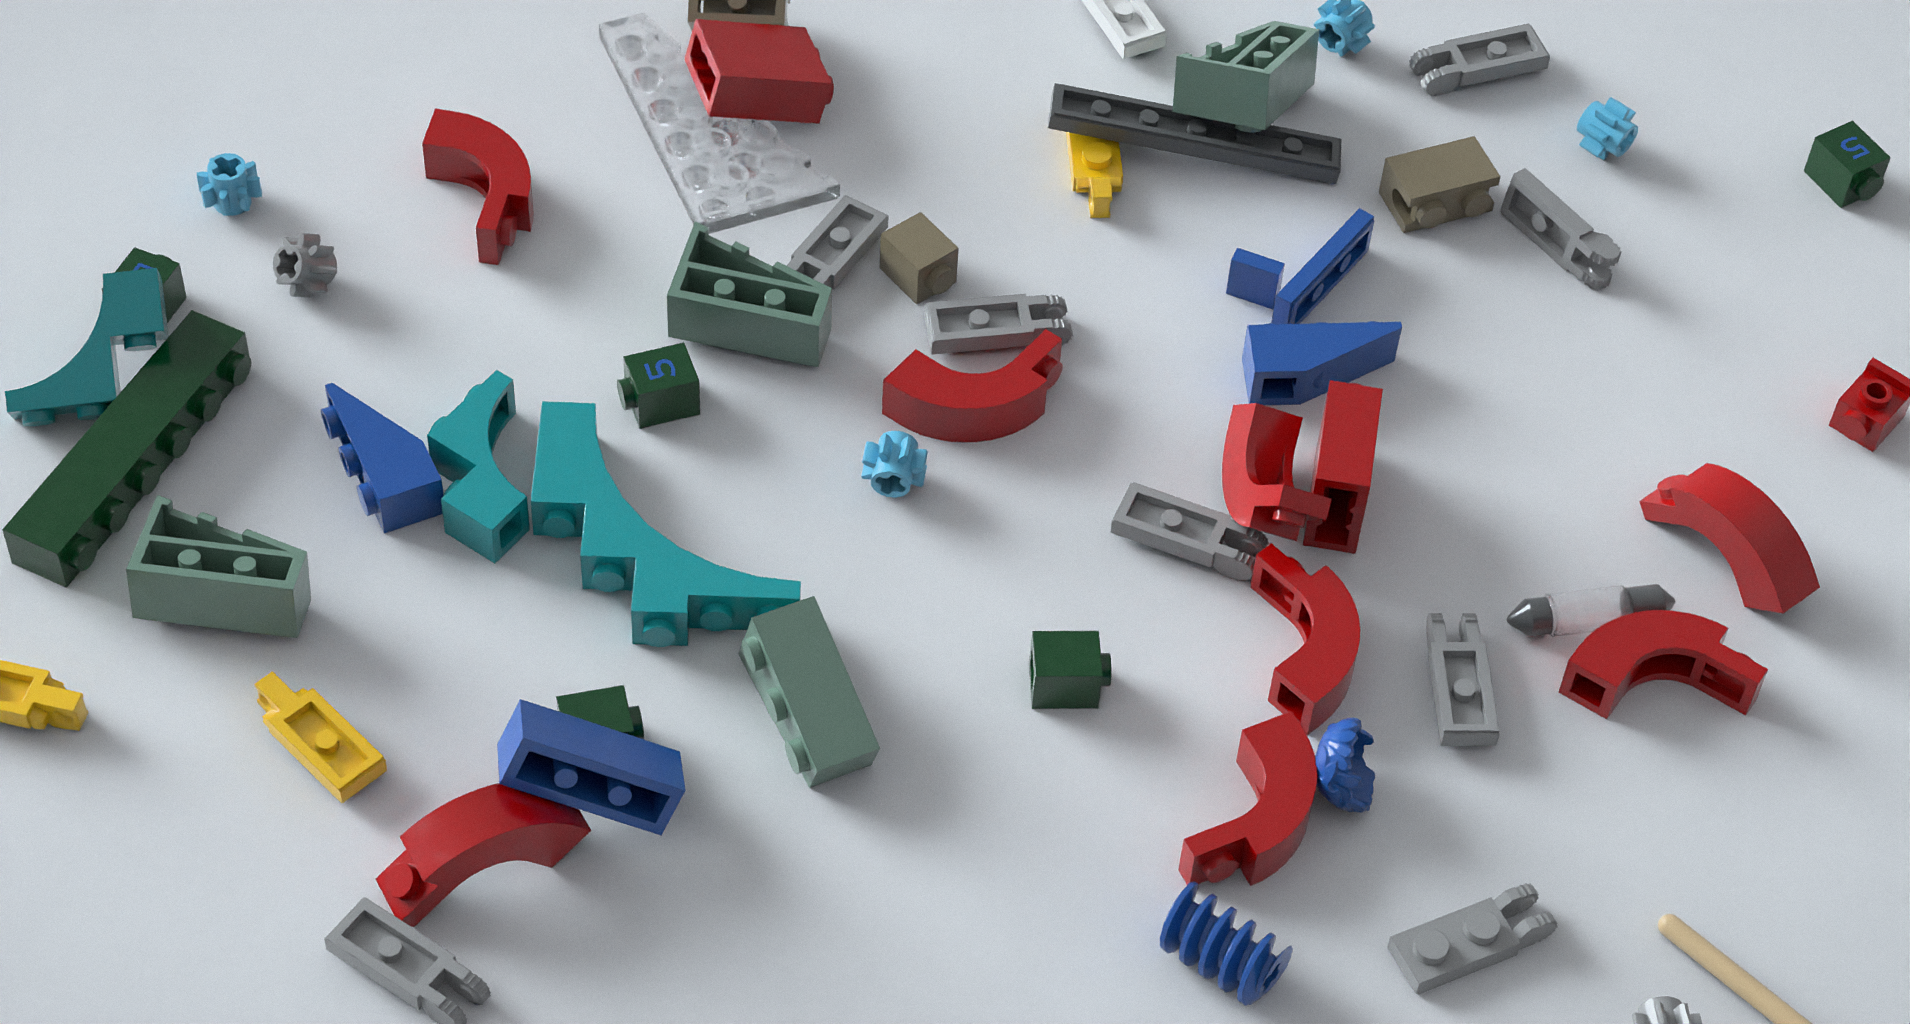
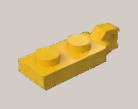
M1066 132L1072 191L1088 193L1090 218H1110L1112 192H1121L1123 183L1119 142Z
M0 660V722L31 729V727L34 729H45L49 723L55 728L80 731L89 713L86 709L82 693L66 690L64 683L53 679L48 670Z
M273 671L254 684L259 697L257 703L266 711L262 718L269 732L341 803L347 801L387 771L384 756L314 688L309 691L301 688L294 693Z

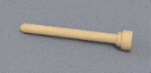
M1666 914L1660 918L1658 929L1662 935L1774 1024H1812L1680 918L1673 914Z

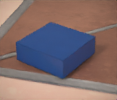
M1237 248L1230 263L1226 294L1274 309L1276 295L1281 289L1285 263Z

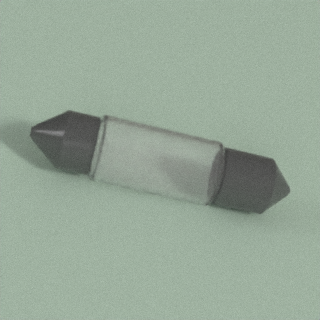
M1659 584L1634 587L1618 585L1548 593L1544 597L1524 599L1508 615L1507 623L1528 637L1540 635L1556 637L1590 633L1606 622L1630 613L1650 610H1671L1676 601Z

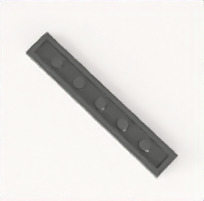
M1059 83L1054 84L1049 112V129L1332 184L1337 183L1341 172L1342 139L1274 125H1270L1266 130L1260 132H1243L1236 129L1235 124L1172 112L1173 106Z

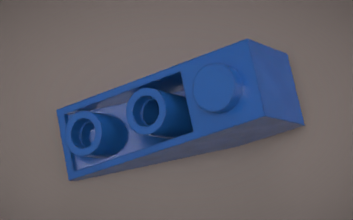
M1370 321L1357 323L1319 322L1308 324L1268 323L1247 325L1242 364L1248 403H1258L1261 405H1301L1327 393L1330 380L1349 383L1394 362L1402 331L1401 322Z
M334 383L326 384L325 390L328 407L321 409L322 420L329 438L339 437L343 445L338 447L347 476L357 475L361 483L357 485V493L366 516L375 514L385 534L442 515L441 498L444 495L442 479L424 442Z

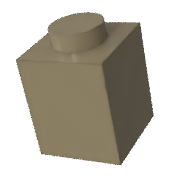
M919 212L881 233L879 268L917 305L933 295L944 293L957 282L959 248L922 212Z

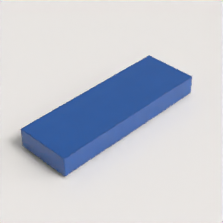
M1359 208L1281 289L1275 298L1271 323L1300 324L1369 251L1375 221L1373 215Z

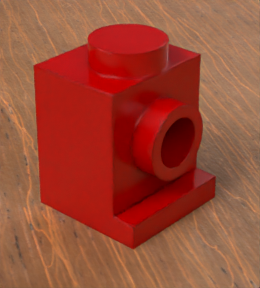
M1873 357L1868 362L1864 372L1838 399L1828 426L1874 452L1905 417L1910 405V379Z

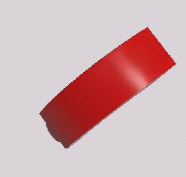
M435 108L422 142L426 178L463 184L477 190L486 198L476 225L479 263L499 265L505 246H513L517 230L531 232L534 211L531 174L527 158L517 142L491 122L470 114Z
M1045 329L1012 362L1000 369L987 373L958 372L939 364L915 349L883 379L882 414L910 431L949 442H982L1014 434L1031 425L1045 414L1047 390L1057 382L1063 369V364L1060 362L1062 338Z
M1258 403L1233 405L1223 451L1222 487L1227 509L1231 517L1238 524L1284 539L1297 541L1299 530L1304 528L1306 520H1327L1332 499L1294 488L1293 459L1303 417Z
M1706 463L1688 476L1680 474L1663 479L1658 483V489L1639 501L1645 520L1690 527L1707 537L1720 550L1733 571L1744 607L1784 614L1820 588L1808 551L1789 519L1760 488L1734 471L1719 465Z
M1271 543L1256 554L1250 588L1298 629L1303 638L1304 645L1274 668L1268 702L1282 714L1292 711L1306 735H1309L1333 715L1347 694L1360 643L1359 615L1348 589L1327 565L1310 576L1296 559L1287 557Z
M1641 611L1617 617L1589 634L1568 660L1558 693L1608 719L1623 696L1635 686L1653 680H1672L1690 685L1746 716L1757 700L1768 669L1753 661L1749 656L1723 645L1729 628L1716 621L1679 611Z
M1292 711L1242 729L1236 762L1253 788L1258 802L1250 811L1234 820L1184 838L1178 871L1187 885L1194 881L1198 884L1206 881L1211 883L1220 882L1231 876L1239 868L1250 886L1255 885L1283 867L1300 846L1306 833L1316 791L1317 766L1310 740Z
M497 783L457 797L417 821L400 836L406 850L375 880L394 916L409 926L415 927L458 885L474 874L491 866L509 861H528L552 868L592 830L579 809Z

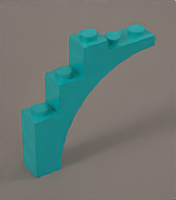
M542 401L530 501L533 535L551 536L554 538L582 537L580 552L582 589H596L604 592H615L618 590L633 591L631 604L633 644H646L653 647H667L670 645L688 646L689 628L707 629L710 631L747 630L752 617L801 600V581L759 577L716 565L680 548L649 526L622 497L605 467L597 437L596 403Z

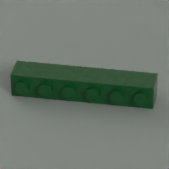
M191 310L2 529L12 564L66 588L80 571L87 570L95 560L97 551L112 533L122 529L129 513L144 495H149L156 488L160 476L175 458L181 457L186 452L192 437L205 422L211 421L217 415L221 403L233 388L241 385L247 379L252 362L249 356L245 332Z

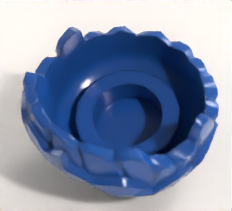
M1347 718L1328 725L1315 755L1317 766L1316 786L1319 792L1337 808L1347 812L1363 813L1364 811H1369L1372 804L1375 772L1366 766L1362 756L1364 745H1372L1374 739L1371 734L1361 729V720L1357 718Z

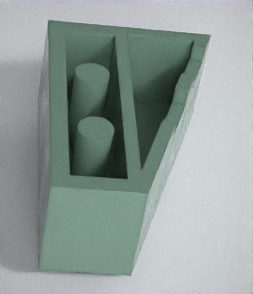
M1272 21L1236 34L1235 44L1222 48V43L1214 42L1206 45V55L1193 57L1192 54L1186 52L1176 56L1172 112L1235 124V128L1243 132L1266 130L1314 85L1320 29Z
M695 221L667 293L668 337L819 367L831 332L832 288L778 261L771 266L749 255V247L737 241L731 246L710 236L709 228Z
M157 495L126 568L132 618L298 638L311 602L307 551L246 529L242 534L218 526L217 517L204 512L194 517L173 509L172 500Z
M815 596L752 617L738 655L760 694L771 719L776 724L785 741L786 754L793 771L796 774L802 773L808 787L811 788L871 766L880 750V746Z

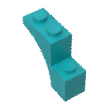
M150 268L104 273L99 316L86 343L70 362L46 379L20 389L5 391L7 413L14 420L22 419L23 426L53 424L56 422L55 415L77 413L78 420L98 419L121 392L115 345L124 344L125 351H145L157 348V340H166L169 337L163 283L158 269Z
M498 370L490 375L482 384L473 386L465 396L464 401L450 414L439 418L427 434L429 455L438 473L453 482L446 489L443 498H441L445 533L494 564L530 530L527 496L516 489L504 477L493 459V451L502 430L516 414L513 379Z

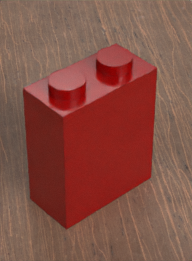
M704 19L695 20L684 60L709 117L820 124L825 105L830 104L833 98L834 84L832 77L828 75L820 59L819 50L814 46L806 27Z
M1332 380L1329 382L1316 447L1310 492L1332 500L1327 520H1306L1303 538L1304 546L1356 554L1371 487L1383 393L1382 388Z

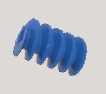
M1195 881L1190 882L1181 891L1168 911L1160 935V947L1166 953H1174L1179 950V960L1184 965L1193 966L1198 963V973L1203 978L1212 979L1218 975V987L1225 993L1232 992L1238 988L1237 999L1244 1006L1253 1004L1263 997L1279 980L1291 959L1292 946H1288L1279 955L1275 956L1272 954L1276 935L1270 932L1258 943L1254 942L1252 938L1257 925L1255 921L1251 919L1236 930L1233 928V924L1237 915V909L1231 906L1219 917L1215 916L1214 910L1218 897L1212 893L1200 904L1196 903L1194 900L1199 885Z

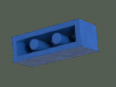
M522 699L519 700L497 743L499 784L661 836L686 791L680 751Z

